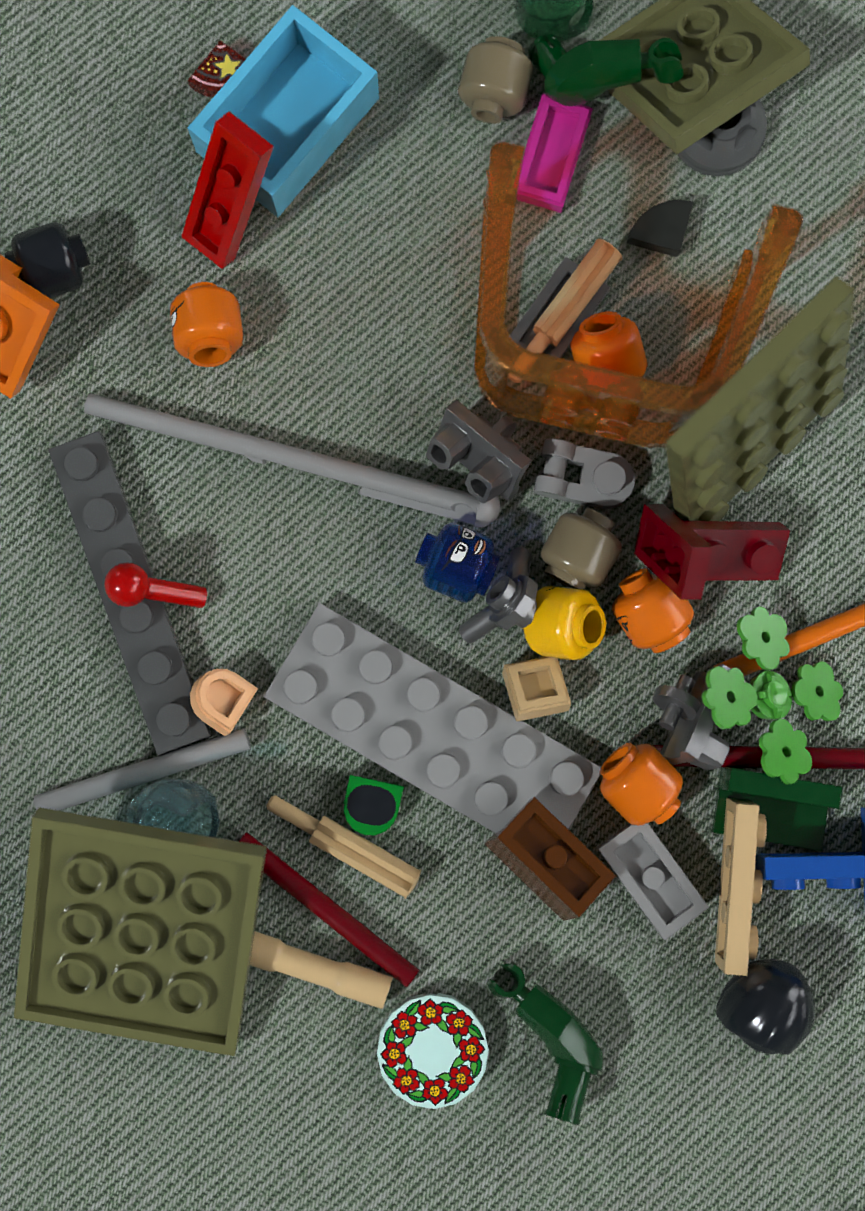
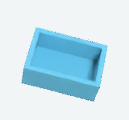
M292 5L187 129L196 153L203 158L206 155L215 121L229 111L271 143L274 148L256 201L276 217H279L379 99L378 73Z

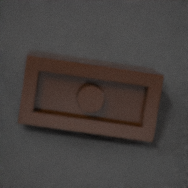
M535 797L531 798L500 832L492 835L485 842V845L563 921L579 918L616 877Z

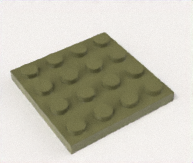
M838 276L831 280L665 442L674 512L681 520L721 521L729 510V504L727 503L741 489L745 492L752 490L767 473L768 467L766 465L779 452L784 455L790 453L805 436V427L817 415H820L822 418L829 415L841 402L844 396L842 391L844 377L847 373V368H845L846 358L851 346L848 342L850 327L854 321L852 310L855 290Z
M39 807L32 817L14 1018L235 1056L239 1044L267 846Z

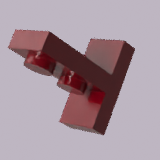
M644 504L634 554L681 600H701L705 581L778 580L790 530L781 522L683 521L664 504Z

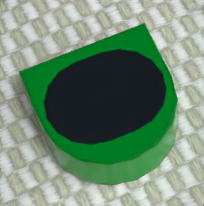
M350 775L344 800V815L347 823L355 831L363 835H378L387 831L394 824L398 815L404 786Z

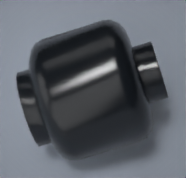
M51 222L16 234L11 240L12 250L4 253L5 258L22 268L18 278L49 298L80 288L84 278L81 268L91 265L80 234L69 237L65 227L58 222Z

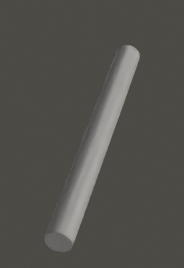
M245 728L234 731L226 736L222 735L35 795L34 805L36 811L39 807L60 811L250 750L249 737Z

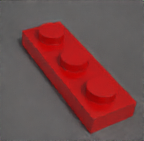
M230 111L215 121L181 235L184 240L221 269L225 268L236 258L274 148L271 143Z

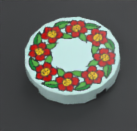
M430 993L409 997L391 1011L381 1027L377 1057L381 1075L394 1094L413 1106L437 1109L457 1104L475 1090L485 1073L489 1049L483 1024L471 1007L452 995Z

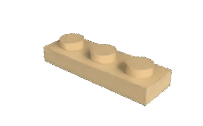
M726 798L715 963L724 974L747 976L748 959L755 960L758 953V929L756 925H751L752 903L759 904L762 897L761 870H755L756 847L763 848L765 845L767 824L765 815L759 814V805L749 799Z

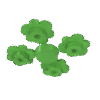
M759 606L751 611V615H745L738 620L737 632L743 642V654L748 659L755 658L757 664L767 671L760 673L747 683L744 682V675L738 668L728 670L719 666L711 668L706 674L708 689L703 692L702 701L707 708L712 710V719L721 729L732 728L735 724L738 726L747 725L751 720L749 709L761 719L774 720L769 726V732L763 733L759 738V745L763 750L761 757L762 769L770 777L780 776L785 784H793L797 782L799 775L806 774L811 770L812 758L808 750L805 749L807 745L805 734L801 730H793L792 725L787 720L782 719L791 709L792 697L798 705L804 708V713L809 720L815 721L821 718L829 722L836 720L840 715L838 700L843 696V688L839 682L834 681V672L831 666L821 661L814 663L812 666L809 664L801 665L797 670L799 680L793 683L790 690L786 680L777 672L771 671L779 665L780 658L789 654L790 647L787 640L784 639L787 635V624L780 615H769L764 607Z

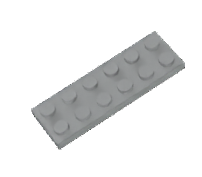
M321 603L316 607L264 695V698L494 833L500 832L533 797L542 803L569 830L600 776L601 767L527 723L523 721L516 722L515 716Z

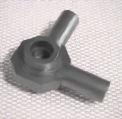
M518 547L511 551L507 576H502L496 580L487 593L486 602L489 606L460 625V635L466 642H475L497 626L508 630L514 625L524 628L532 623L537 609L536 595L538 584L529 578L532 554L528 549Z

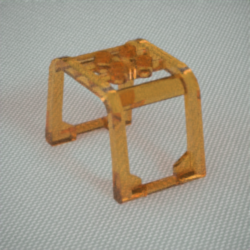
M506 142L496 143L490 150L486 193L483 200L484 210L474 376L481 394L496 409L514 417L637 446L666 448L665 442L743 367L803 225L802 214L795 209L778 205L772 206L761 223L753 251L745 249L734 265L714 334L694 385H672L531 352L518 346L509 336L504 324L511 231L525 147ZM512 374L523 380L548 385L545 389L544 397L520 392L507 385L509 375ZM640 407L668 414H676L671 421L665 423L636 419L638 418Z

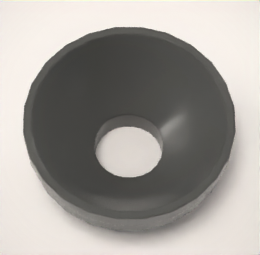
M760 99L738 113L739 123L735 127L727 130L714 129L677 154L678 157L692 170L704 175L719 177L742 171L753 162L765 141L767 118Z

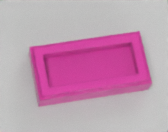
M542 93L513 187L512 199L562 213L593 108L583 105L564 106Z

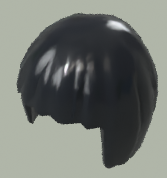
M765 958L749 962L747 976L733 975L726 983L716 1005V1016L720 1019L722 1025L737 1035L752 1049L765 1054H791L808 1036L815 1018L814 998L805 977L794 965L777 959Z

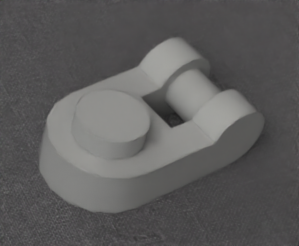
M550 438L544 440L541 456L546 461L543 475L536 477L535 494L600 509L617 507L631 495L635 486V473L631 464L624 457L611 452L578 446L564 440ZM567 464L582 467L578 484L564 480Z

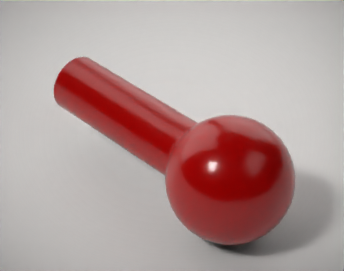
M124 562L117 564L109 570L105 577L104 587L107 596L113 603L123 607L135 606L144 599L203 608L207 600V589L205 587L148 577L144 569L134 563Z

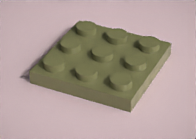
M659 0L600 39H640L641 52H648L650 46L661 38H670L677 43L682 56L680 62L684 71L683 77L679 81L670 84L660 83L657 81L652 68L641 70V82L607 90L675 154H679L810 65V49L750 0Z

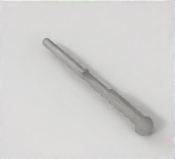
M88 394L85 401L84 413L87 415L243 455L251 461L260 464H266L267 461L296 470L361 486L358 493L360 495L474 524V527L490 525L496 520L500 512L498 496L486 503H481L469 492L96 394Z

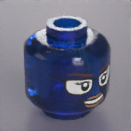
M450 522L441 528L437 536L430 533L426 534L415 563L424 566L422 580L426 588L459 602L468 603L475 598L476 594L485 597L501 556L493 553L494 542L490 537Z

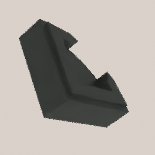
M671 200L651 207L636 221L626 244L678 257L694 202Z

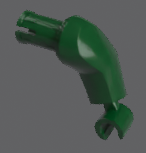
M547 34L546 40L553 48L548 45L541 35L532 42L528 51L529 59L533 65L546 77L544 83L548 97L564 106H580L594 100L609 89L641 82V70L653 68L657 81L663 84L679 81L684 74L680 62L682 56L679 47L670 38H661L655 41L650 46L648 52H641L640 39L587 41L566 52L555 35Z
M507 963L502 964L501 966L512 974L514 986L510 991L506 992L495 981L489 979L487 981L489 990L499 998L513 997L520 1003L515 1014L544 1041L550 1056L555 1057L554 1063L559 1065L547 1109H545L544 1115L579 1125L591 1075L597 1076V1072L602 1071V1050L591 1033L567 1006L539 984L532 990H529L525 986L524 973L518 966Z

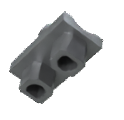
M457 400L446 408L439 430L432 437L426 452L427 458L441 470H449L458 461L470 470L465 485L468 492L481 503H486L498 495L507 501L518 492L520 479L532 461L522 453L523 448L510 439L515 431L516 422L508 416H504L493 425L482 415L477 417Z
M724 664L719 665V667H723L726 670L730 669ZM697 672L694 678L680 675L675 687L667 685L658 686L652 697L653 702L664 711L659 725L670 730L660 753L672 765L688 762L705 770L717 769L723 765L729 752V742L711 732L714 725L711 714L712 710L707 708L702 701V694L708 689L706 685L707 672Z

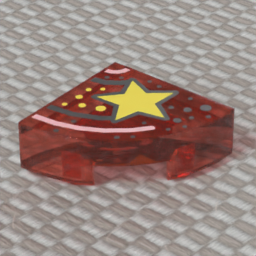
M220 40L188 79L189 86L201 95L214 97L246 59Z

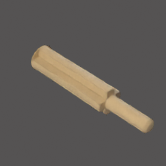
M596 239L593 247L535 323L533 328L536 334L508 372V377L513 382L521 383L549 344L555 347L559 344L619 261L623 259L621 253L612 244L602 239Z
M276 795L271 796L266 805L267 810L312 835L309 840L311 844L400 894L404 899L415 888L421 874V869L418 870L325 815L319 821Z

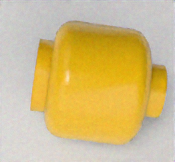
M545 586L537 591V608L533 621L523 628L525 639L531 650L541 656L566 660H581L589 655L603 640L606 630L605 614L595 596L584 589Z

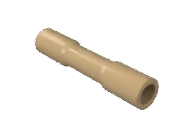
M256 931L254 933L250 966L268 972H280L331 989L337 995L383 1009L393 979L392 976L350 962H338L289 946L280 939Z

